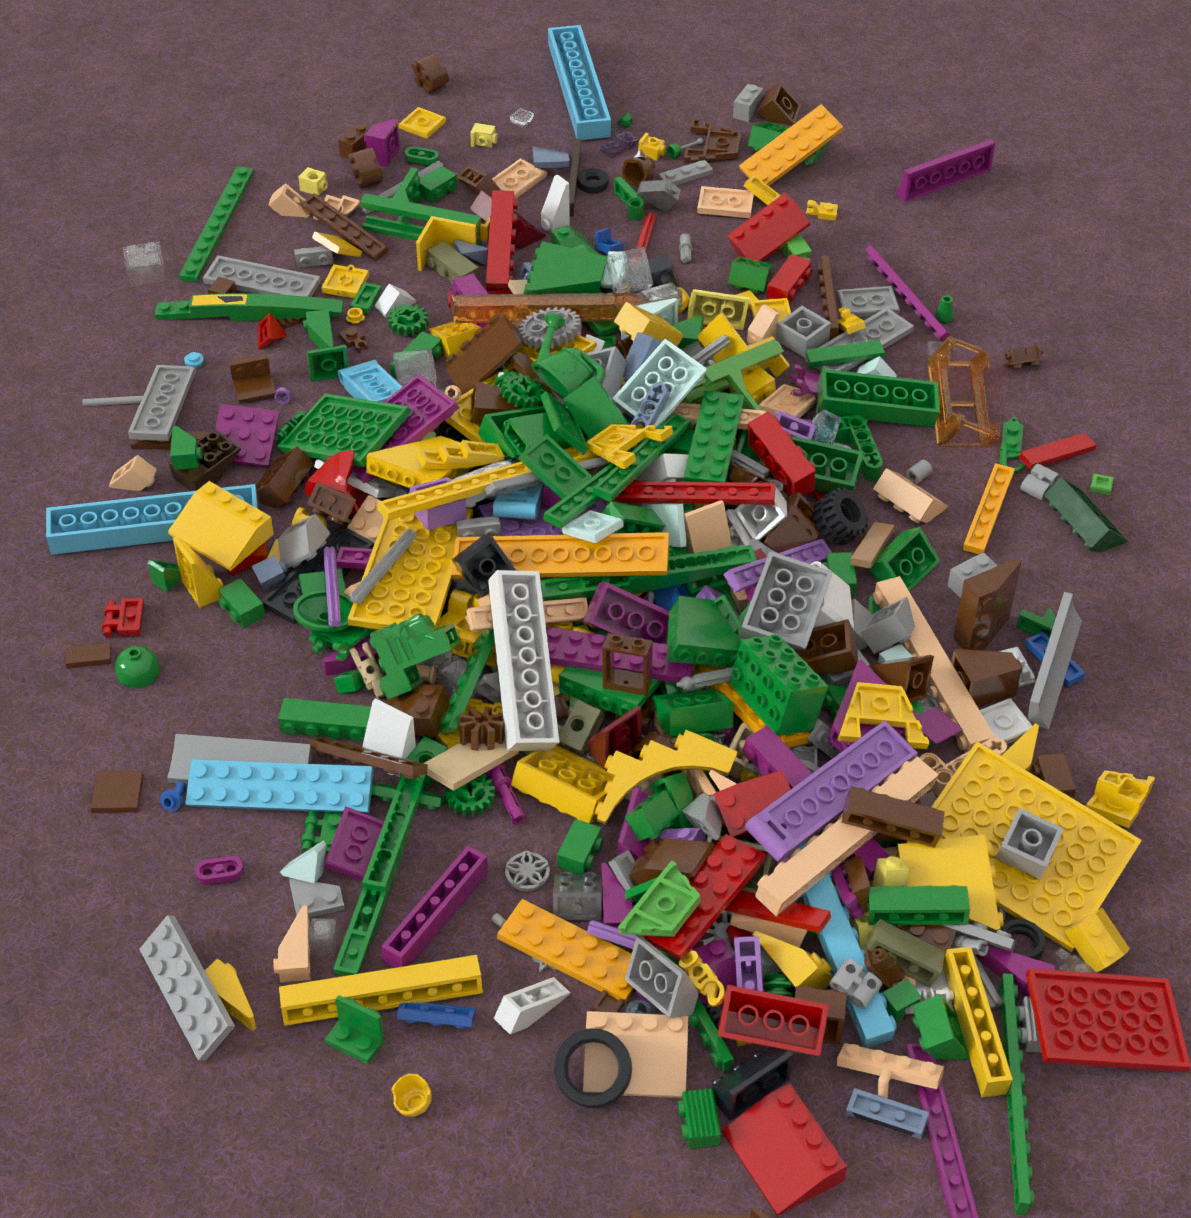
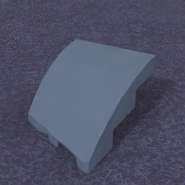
M532 146L534 168L569 167L568 153Z

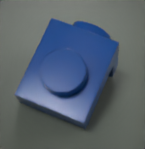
M605 228L595 232L596 250L605 252L606 255H608L609 251L618 252L624 250L623 242L611 239V229Z

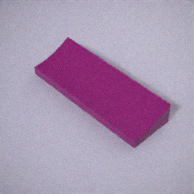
M990 139L906 169L901 185L895 193L904 202L991 171L995 142Z

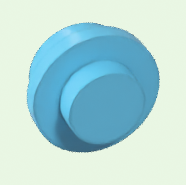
M191 352L185 356L184 362L187 366L197 369L202 366L204 358L200 353Z

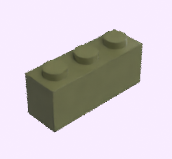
M445 241L427 249L428 266L438 271L442 277L447 278L452 285L454 278L474 274L479 281L478 267Z
M879 920L868 933L866 947L869 951L873 952L877 948L885 949L894 962L904 970V975L928 987L941 975L945 951L882 920Z

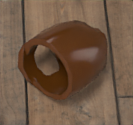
M639 149L635 157L624 161L622 174L629 184L639 186L641 181H650L653 178L656 166L654 160Z

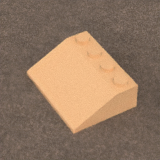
M587 1011L586 1029H603L614 1034L622 1041L630 1054L632 1076L630 1084L623 1095L682 1098V1092L686 1091L688 1016L669 1018L666 1015ZM587 1043L585 1044L583 1093H603L617 1079L619 1070L617 1057L604 1044Z

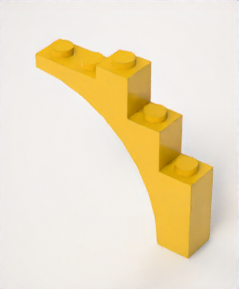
M688 730L685 731L684 735L679 734L674 745L675 748H678L677 751L652 740L649 746L644 744L639 756L643 759L642 761L615 751L614 756L609 755L604 768L608 769L607 776L614 778V780H608L604 793L607 794L605 801H599L594 814L598 815L597 822L606 825L613 810L634 787L657 775L674 770L696 769L713 770L718 774L728 776L738 751Z

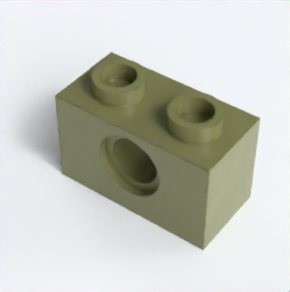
M577 700L575 705H572L568 711V719L565 725H562L558 731L559 743L586 756L589 751L588 741L598 733L605 715L601 710ZM579 723H584L583 729L576 732L575 727Z

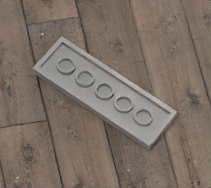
M223 256L216 257L203 277L204 284L212 285L218 276L235 281L236 290L252 294L312 297L321 282L320 276Z
M885 308L864 320L865 329L849 335L844 332L818 348L880 340L883 349L912 333L914 326L889 308ZM865 360L816 366L815 368L820 372L822 369L847 372Z
M156 365L128 431L129 439L169 441L173 426H175L195 376V367Z
M167 915L139 950L197 1059L205 1061L233 1030L235 1025L175 916Z

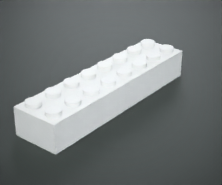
M497 570L488 582L507 751H550L559 743L539 571Z

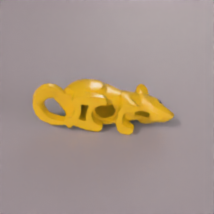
M691 950L683 960L679 961V966L688 973V977L698 992L708 996L709 1005L713 1007L719 1006L724 1001V986L707 964H703L697 952ZM718 988H720L719 996L716 998Z

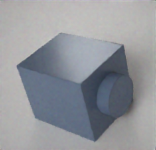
M275 555L252 566L264 591L278 585L286 578L284 573L287 572V569L282 560L278 562Z

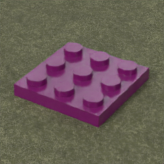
M220 404L215 429L241 448V451L231 464L263 468L270 467L280 418L279 411Z

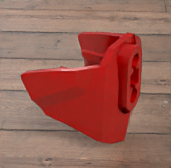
M341 451L330 456L309 478L305 485V494L311 497L318 481L356 499L349 514L350 517L356 515L368 495H370L347 483L348 478L353 473L351 468L355 456L354 451Z

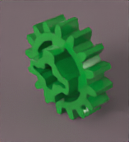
M411 303L408 306L402 304L401 308L396 306L395 311L390 310V315H388V327L391 328L392 332L397 331V335L403 333L405 337L408 334L415 336L416 332L420 334L422 332L421 329L426 330V325H429L428 312H425V308L419 309V305L413 307Z
M512 373L511 377L507 375L503 379L500 393H503V398L509 399L508 403H515V407L526 408L528 406L530 408L539 406V403L542 402L540 396L544 393V390L541 389V384H536V379H529V375L523 376L519 373V376H516Z
M485 774L481 777H476L454 791L445 787V800L448 802V808H454L455 814L461 811L463 817L467 813H471V816L475 817V812L483 815L484 808L490 810L491 803L495 802V787L492 786L491 779L486 781Z

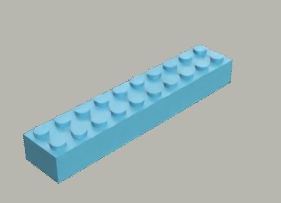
M581 25L548 28V46L576 139L588 140L611 137V118Z
M255 484L222 488L258 509ZM196 491L46 508V538L50 553L53 555L173 541L174 537L169 535L168 531Z

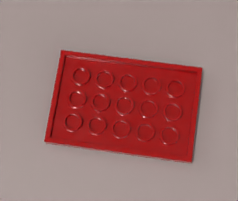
M1029 968L1026 972L1044 1063L1188 1072L1191 1068L1169 979Z

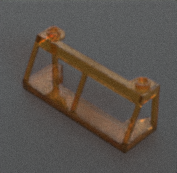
M948 336L928 359L930 381L938 382L940 414L935 424L937 445L947 447H989L1000 436L999 427L995 424L990 426L983 379V372L990 365L989 354L985 349L952 336ZM956 345L977 352L971 361H950ZM947 365L969 366L973 401H951ZM952 406H974L976 424L967 421L965 415L952 412ZM963 426L977 430L979 443H949V441Z

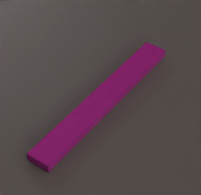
M919 1042L906 1044L905 1048L909 1058L937 1064L936 1059L928 1052L922 1050ZM942 1080L938 1089L915 1084L921 1109L929 1112L926 1128L950 1218H979Z

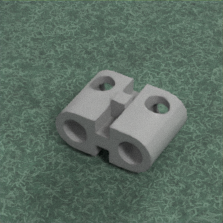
M1037 463L1031 470V474H1028L1024 479L1020 490L1043 501L1046 498L1044 494L1058 481L1060 474Z
M846 959L830 981V986L834 990L847 993L850 1002L861 1009H866L881 988L882 982L872 973L863 971V967L855 961Z

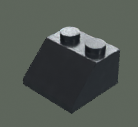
M487 534L481 536L451 559L462 576L481 597L490 592L488 580L497 570L516 571L493 536Z

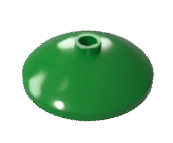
M326 590L312 591L299 597L294 603L293 615L302 626L312 631L322 633L338 632L351 626L348 625V616L354 602L350 600V596L339 592L341 625L338 628L336 626H329Z

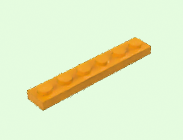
M995 463L964 542V551L981 554L985 551L1013 478L1014 468Z

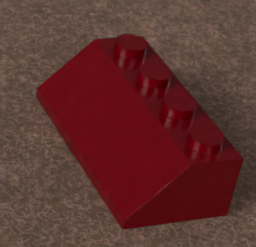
M481 190L470 207L475 212V215L481 216V221H487L491 216L492 195ZM517 213V225L513 224V229H516V240H512V244H515V247L518 245L525 248L545 238L546 235Z

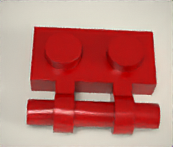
M122 598L121 605H116V602L113 600L108 601L104 609L103 636L110 638L114 630H117L118 636H139L141 634L144 599Z

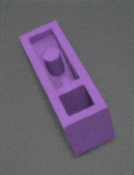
M759 936L735 937L737 987L763 991Z

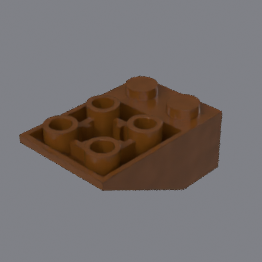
M799 492L785 498L787 502V517L766 536L764 543L777 553L813 542L821 532L813 518L815 516L813 513L814 507Z

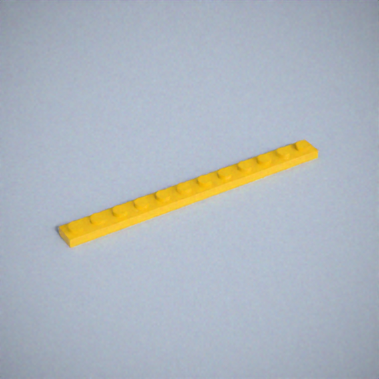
M574 447L564 449L576 462L600 457L590 450L583 455ZM518 462L377 502V510L387 520L397 519L401 516L414 514L418 511L485 493L484 489L494 481L533 472L524 463Z

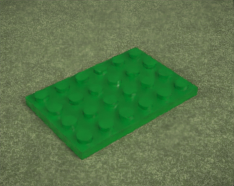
M325 393L277 447L281 452L286 453L298 446L308 457L327 460L330 456L341 451L353 450L355 456L352 465L364 467L367 465V454L379 451L412 412L408 406Z

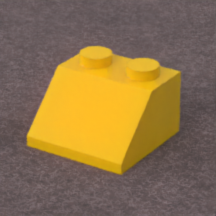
M1100 908L1065 932L1092 973L1107 968L1130 950L1103 908Z

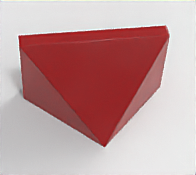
M271 313L258 323L259 350L287 337Z

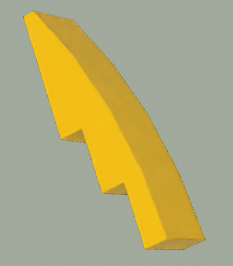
M462 440L460 446L441 444L438 451L419 449L416 455L422 468L425 469L468 468L502 461L505 458L498 444Z

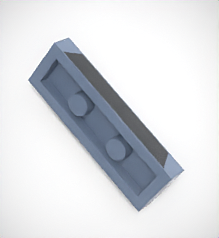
M856 1088L853 1090L846 1109V1115L918 1139L922 1138L929 1118V1112Z

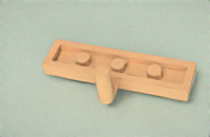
M844 1043L837 1058V1066L880 1076L877 1096L887 1099L890 1078L938 1089L944 1071V1066L932 1062L915 1060L907 1056H898L881 1050L868 1049Z

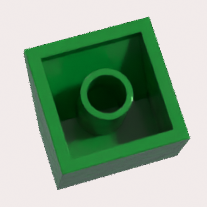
M738 256L732 262L728 284H732V287L736 289H743L745 287L750 288V291L754 293L764 292L769 282L773 264Z
M346 345L306 352L311 382L339 378L338 370L349 367Z
M941 994L913 1005L915 1012L913 1022L921 1032L922 1037L919 1038V1043L924 1052H928L934 1059H970L957 1014Z

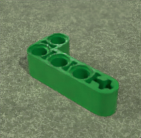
M850 415L829 420L827 439L834 443L849 442L851 449L864 452L861 473L867 481H878L881 477L883 461L865 419L859 415Z

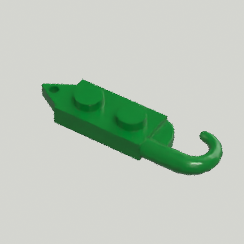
M1015 416L1008 422H1004L999 464L1010 467L1007 465L1008 460L1019 458L1022 447L1024 425H1021ZM1023 464L1014 468V473L1020 472L1023 469Z

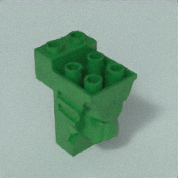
M420 612L409 620H404L399 624H396V622L371 633L370 644L379 655L381 669L386 672V675L379 679L382 693L390 699L413 690L423 683L416 664L450 651L462 643L454 622L437 628L428 615Z

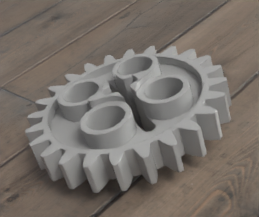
M555 307L553 310L547 308L546 311L540 309V313L532 312L533 316H526L527 320H522V324H519L518 329L520 339L524 342V345L528 344L529 347L535 346V349L542 347L548 330V324L544 320L545 315L555 313L562 316L565 320V325L556 329L550 346L553 349L555 345L561 347V343L568 344V340L574 341V337L579 336L578 332H581L582 325L579 315H576L575 311L571 312V309L565 311L564 307L557 310V307Z

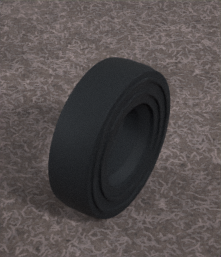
M598 168L585 169L578 175V187L586 193H601L608 188V174ZM589 179H597V180H599V182L591 183V182H588L587 180H589Z

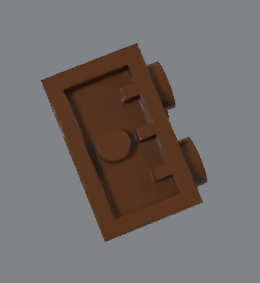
M267 353L229 360L231 379L239 403L275 395L276 389L270 373Z
M317 481L307 504L313 507L311 511L325 517L331 515L330 520L346 526L347 523L352 521L348 516L356 499Z

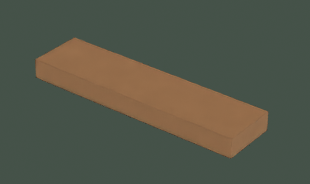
M874 522L852 555L850 565L871 568L894 533L895 525Z

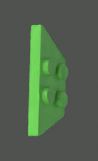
M671 860L618 926L620 934L674 937L700 904L701 898L694 887L690 886L689 880L685 875L681 874L674 861Z

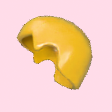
M418 1074L404 1075L392 1087L393 1104L397 1111L405 1117H415L426 1112L432 1101V1093L428 1083Z

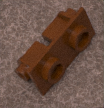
M1039 345L1026 347L1025 355H1023L1022 348L1009 349L1008 352H1005V359L1009 363L1004 364V366L1011 365V369L1023 367L1022 363L1029 362V366L1041 364L1040 360H1045L1047 357L1042 358L1041 354L1044 353V349L1039 347Z
M867 947L864 948L866 959H864L865 966L870 973L873 972L880 979L882 985L889 989L893 983L901 982L904 979V970L894 962L885 949L877 948L870 952Z

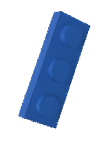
M1041 631L1026 639L1025 646L1042 662L1050 638ZM1070 659L1063 682L1066 687L1075 684L1085 677V672L1072 659Z
M401 1003L397 1010V1019L404 1020L406 1023H417L419 1021L428 1022L432 1026L446 1024L464 1029L472 1027L476 1008L432 1003Z

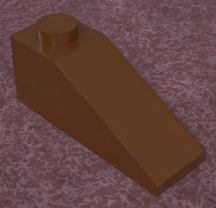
M470 165L457 177L477 195H479L481 190L492 195V190H501L488 174Z

